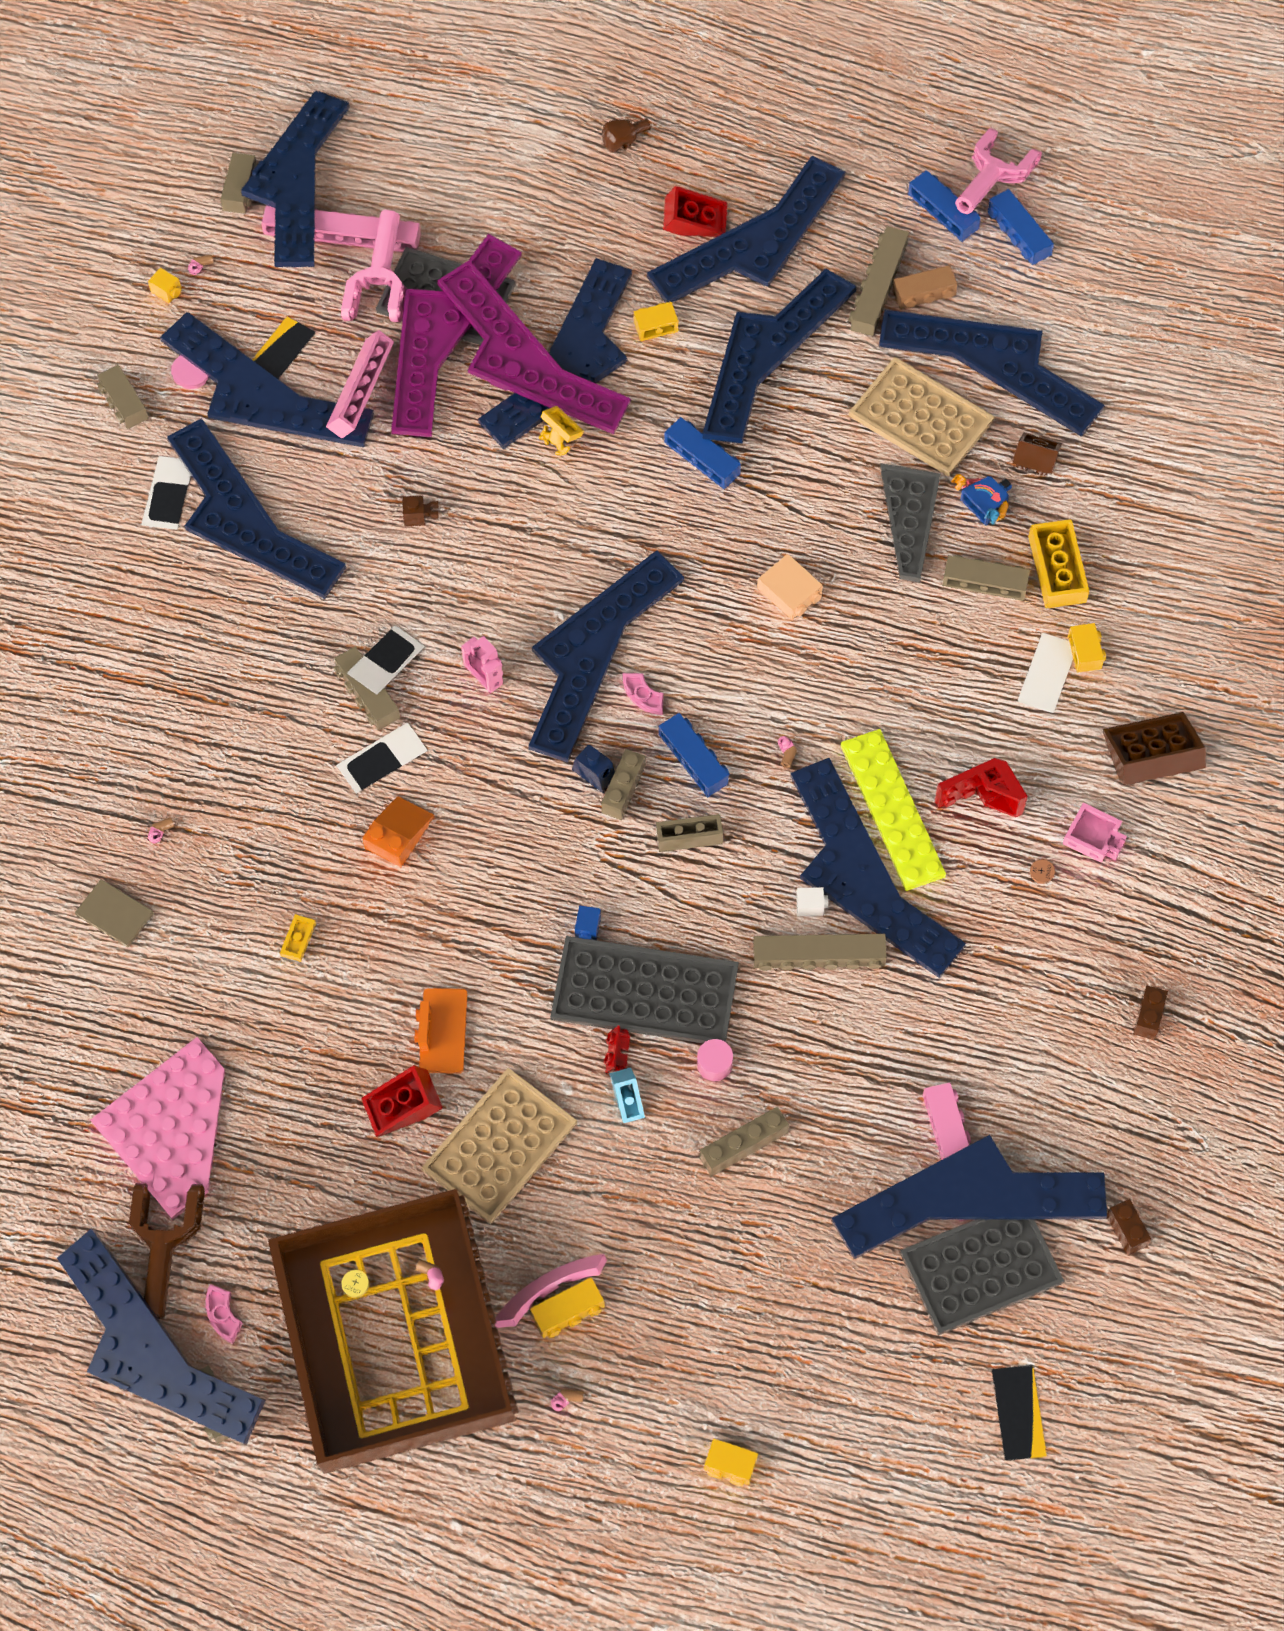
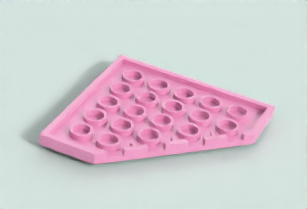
M198 1037L91 1119L92 1124L140 1182L147 1183L149 1193L172 1220L185 1211L187 1191L192 1184H203L205 1194L209 1192L210 1186L209 1180L213 1164L214 1144L217 1135L225 1069Z

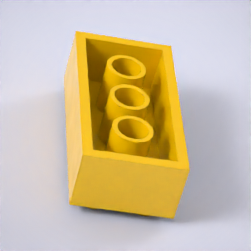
M1072 519L1031 525L1028 538L1045 608L1086 603L1089 587Z

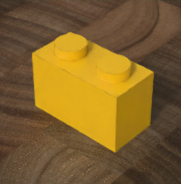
M672 302L660 303L656 306L633 311L634 325L640 342L678 332V318Z
M1095 623L1070 626L1068 640L1077 673L1102 669L1103 662L1106 661V652L1104 648L1101 649L1100 630L1096 629Z
M713 1438L704 1470L708 1471L707 1474L714 1478L720 1479L723 1476L729 1478L730 1482L735 1485H749L758 1453Z

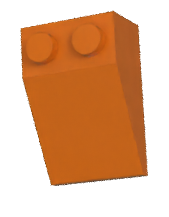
M397 796L366 831L362 838L364 848L402 867L433 820L434 814Z

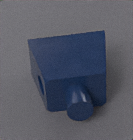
M589 744L575 758L572 771L602 793L609 787L615 773L612 761Z

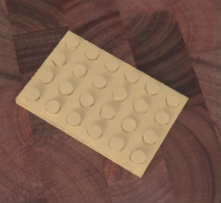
M896 357L890 361L849 411V417L948 477L994 421L993 415Z
M507 1068L421 1169L447 1191L457 1189L459 1195H464L467 1206L491 1225L575 1127L577 1120L511 1069Z

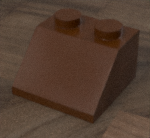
M1023 432L1018 441L1012 464H1015L1017 468L1022 470H1028V468L1036 470L1037 474L1043 476L1052 475L1062 443Z

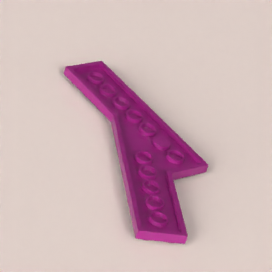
M488 233L469 260L497 291L521 258L522 252ZM406 289L391 428L392 434L432 437L438 370L471 326L470 322L444 291Z
M470 260L437 280L438 286L484 339L468 368L469 374L486 380L491 385L502 390L512 391L547 407L558 406L564 413L573 418L615 434L631 403V398L562 370Z

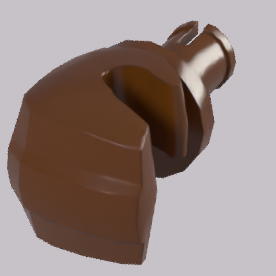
M647 118L633 124L629 119L609 121L603 126V145L611 153L618 151L622 146L626 150L636 141L637 134L651 130V124Z

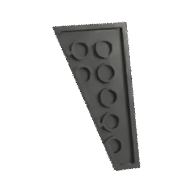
M880 463L899 579L920 583L941 474Z

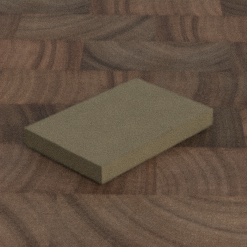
M100 879L75 912L76 916L127 948L154 915L152 910Z

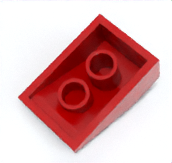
M676 185L665 196L664 231L680 236L717 237L726 232L727 202Z
M416 1065L411 1066L361 1098L376 1137H381L422 1121L443 1108L428 1070Z

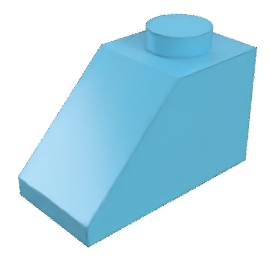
M631 1067L609 1073L623 1124L645 1118L636 1077Z

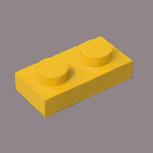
M295 914L280 955L302 962L316 921Z

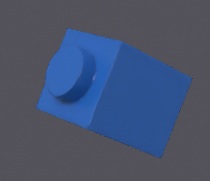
M579 905L575 937L597 940L601 921L600 908Z

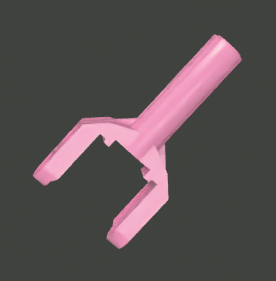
M990 127L976 143L974 155L972 156L980 172L956 200L957 209L964 214L971 213L997 181L1004 183L1024 182L1037 166L1042 152L1037 149H1031L1018 166L1014 165L1015 163L1013 162L1007 164L990 155V150L994 146V141L998 134V130Z
M383 210L380 214L371 267L357 272L346 282L341 308V316L344 321H353L357 316L362 287L369 289L370 285H388L391 287L388 303L389 318L391 322L402 321L407 288L391 270L400 215L395 211Z

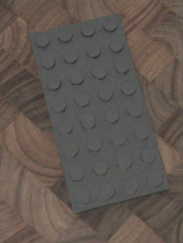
M566 936L550 1019L606 1029H614L619 1025L620 1030L625 1029L632 1033L704 1043L712 1039L726 1042L739 962Z

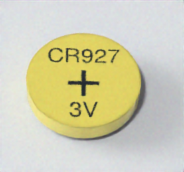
M352 1270L344 1275L342 1289L348 1296L360 1297L368 1290L369 1280L364 1272Z

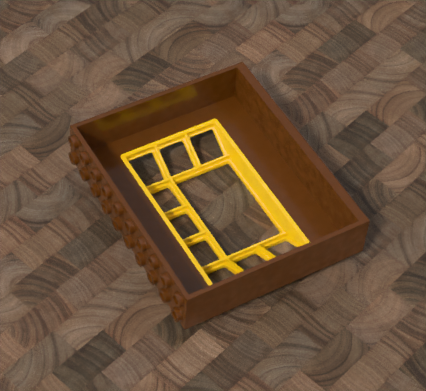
M457 1189L268 1239L316 1463L324 1474L516 1421L515 1414L519 1413L514 1395L509 1393V1391H513L508 1371L504 1372V1369L508 1368L502 1349H498L499 1346H502L497 1326L493 1327V1324H496L495 1314L491 1304L487 1305V1302H491L486 1282H482V1280H486L480 1260H476L480 1258L475 1238L471 1239L475 1234L469 1216L466 1217V1215H470L464 1195H459ZM422 1243L427 1262L435 1264L440 1268L444 1282L441 1284L440 1289L435 1290L438 1305L413 1313L411 1312L406 1286L429 1280L425 1273L404 1278L396 1249ZM389 1252L396 1276L395 1281L373 1287L369 1285L366 1293L360 1297H350L347 1294L336 1295L329 1270L330 1267L355 1261L358 1270L366 1274L363 1258ZM398 1288L421 1385L361 1402L339 1304ZM440 1314L446 1341L421 1348L414 1321ZM449 1349L455 1376L428 1383L422 1357ZM456 1384L461 1405L435 1413L431 1391ZM423 1394L427 1415L400 1422L397 1401ZM389 1403L393 1424L366 1431L363 1410Z

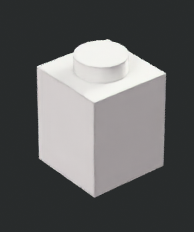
M823 887L797 888V917L823 916L824 908H828V895H824Z

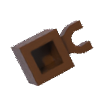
M423 495L403 496L405 527L425 526V517L439 519L438 511H431L432 509H439L438 501L424 504Z

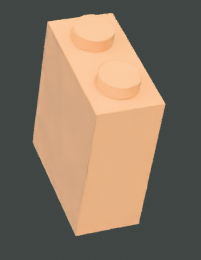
M789 554L758 578V589L791 620L797 616H802L808 606L812 603L816 604L822 597L823 585Z

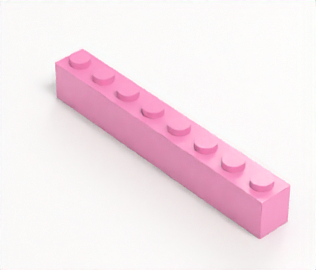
M268 205L265 207L262 219L264 235L275 236V208ZM315 209V241L374 248L380 218ZM399 221L394 251L403 252L405 247L418 250L421 237L420 223Z

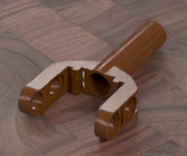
M136 1183L134 1185L129 1225L150 1248L144 1300L158 1319L165 1317L173 1250L178 1245L189 1241L201 1230L205 1197L203 1184H192L187 1191L183 1227L174 1225V1230H155L147 1224L151 1197L147 1189L148 1185L147 1183Z

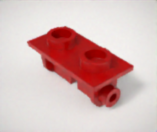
M619 1025L607 1035L608 1052L604 1057L605 1073H609L613 1069H615V1072L627 1069L628 1054L621 1053V1050H629L630 1034H628V1030H620Z

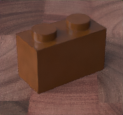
M1146 985L1135 1023L1134 1035L1155 1040L1159 1031L1168 991Z
M1131 1199L1110 1207L1107 1218L1127 1256L1148 1247L1151 1237Z

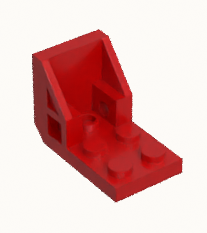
M993 758L938 783L934 802L938 809L943 806L949 807L956 800L963 797L965 799L969 798L977 792L984 806L1016 818L1023 815L1028 796L1007 761Z

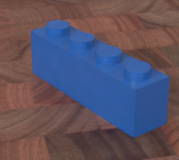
M925 170L909 183L908 195L961 242L979 229L981 219L979 214L975 210L969 214L960 212L956 206L958 197L952 193L949 187L944 186L935 175Z
M1009 189L989 200V216L996 220L1001 231L1009 236L1011 243L1018 247L1025 260L1034 265L1052 255L1054 243Z
M680 417L664 432V443L722 489L725 490L741 474L740 461L735 456H730L726 453L721 445H716L710 439H703V434L690 421H685Z
M678 713L658 726L660 738L707 798L728 785V769L725 765H720L712 749L708 750L704 745L703 737L693 731L692 724L688 718H683Z

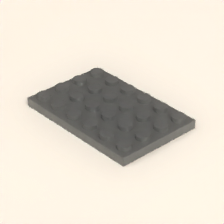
M405 247L394 273L407 289L443 291L438 286L437 280L462 264ZM505 278L496 291L506 303L515 287V280ZM387 285L376 307V313L389 317L388 303L391 287ZM472 325L462 337V340L481 345L484 340Z
M975 1219L900 1250V1255L938 1336L1064 1283V1279L1034 1219Z

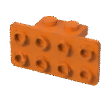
M427 988L423 992V1001H420V1009H416V1022H419V1029H415L414 1040L415 1043H418L420 1049L419 1067L427 1069L429 1073H462L464 1070L468 997L466 989Z

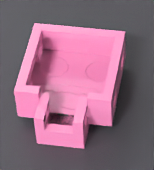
M474 636L461 646L464 666L489 693H492L503 684L502 662L498 658L497 649L484 636L479 640Z
M1083 803L1065 835L1063 844L1102 863L1105 856L1116 861L1127 836L1118 832L1122 824L1121 820Z

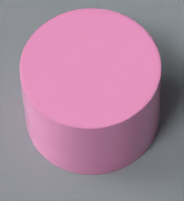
M712 1039L704 1042L697 1053L699 1073L710 1081H720L726 1078L733 1066L732 1049L722 1040Z

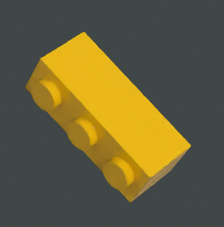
M592 1277L530 1308V1313L542 1337L548 1336L552 1338L560 1334L561 1329L567 1326L574 1327L582 1322V1318L588 1315L590 1317L596 1316L602 1312L605 1304Z

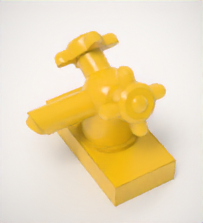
M558 406L542 412L541 418L552 427V430H548V426L545 425L539 439L544 440L546 445H549V441L551 444L556 445L558 451L555 454L557 456L565 455L570 450V446L565 447L564 439L567 442L582 437L584 430Z

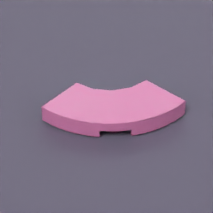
M623 673L624 689L630 700L646 712L663 715L664 693L651 689L645 682L644 674Z
M210 1284L206 1294V1312L209 1321L220 1337L233 1344L243 1323L234 1317L231 1312L230 1300L232 1294L227 1290Z

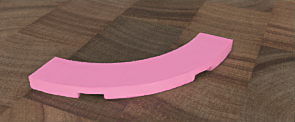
M605 1254L593 1255L572 1261L537 1278L520 1290L501 1309L496 1316L495 1326L497 1328L516 1326L523 1315L532 1307L536 1298L539 1296L543 1298L558 1289V1284L574 1282L582 1278L600 1275L607 1261Z

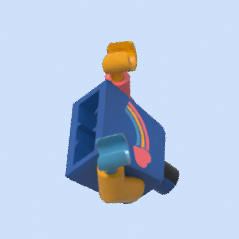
M956 474L951 482L957 484L956 490L962 488L960 500L985 526L990 522L994 525L996 521L1005 518L1009 507L1007 491L1012 488L1009 480L1003 479L997 483L991 476L966 479L963 475Z

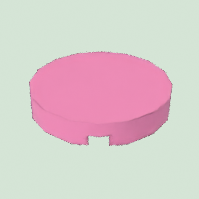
M181 355L174 360L171 366V374L175 383L183 386L185 389L199 388L209 378L207 374Z

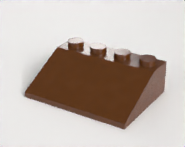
M1184 712L1103 729L1116 773L1123 785H1131L1206 768V747Z

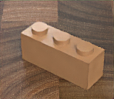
M948 265L894 279L892 291L899 309H904L924 303L929 304L943 298H951L956 295L958 284L951 266Z

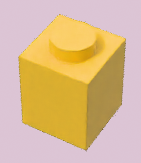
M161 267L148 280L151 292L168 303L177 298L182 290L179 279Z

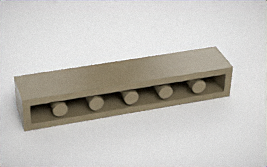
M886 226L884 233H880L878 239L879 248L874 249L872 255L873 264L869 263L866 271V275H868L867 280L863 279L860 288L862 293L857 295L854 304L856 309L855 311L852 310L849 316L851 331L874 336L908 244V231Z
M885 934L754 936V969L759 968L762 971H768L772 968H781L782 970H792L794 968L813 970L816 967H825L828 970L837 969L838 967H847L848 969L869 967L871 969H878L886 964Z

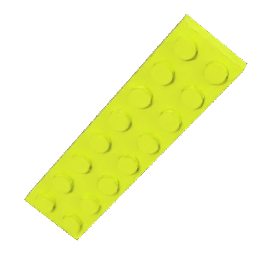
M881 729L841 742L840 746L905 891L945 878L946 872Z

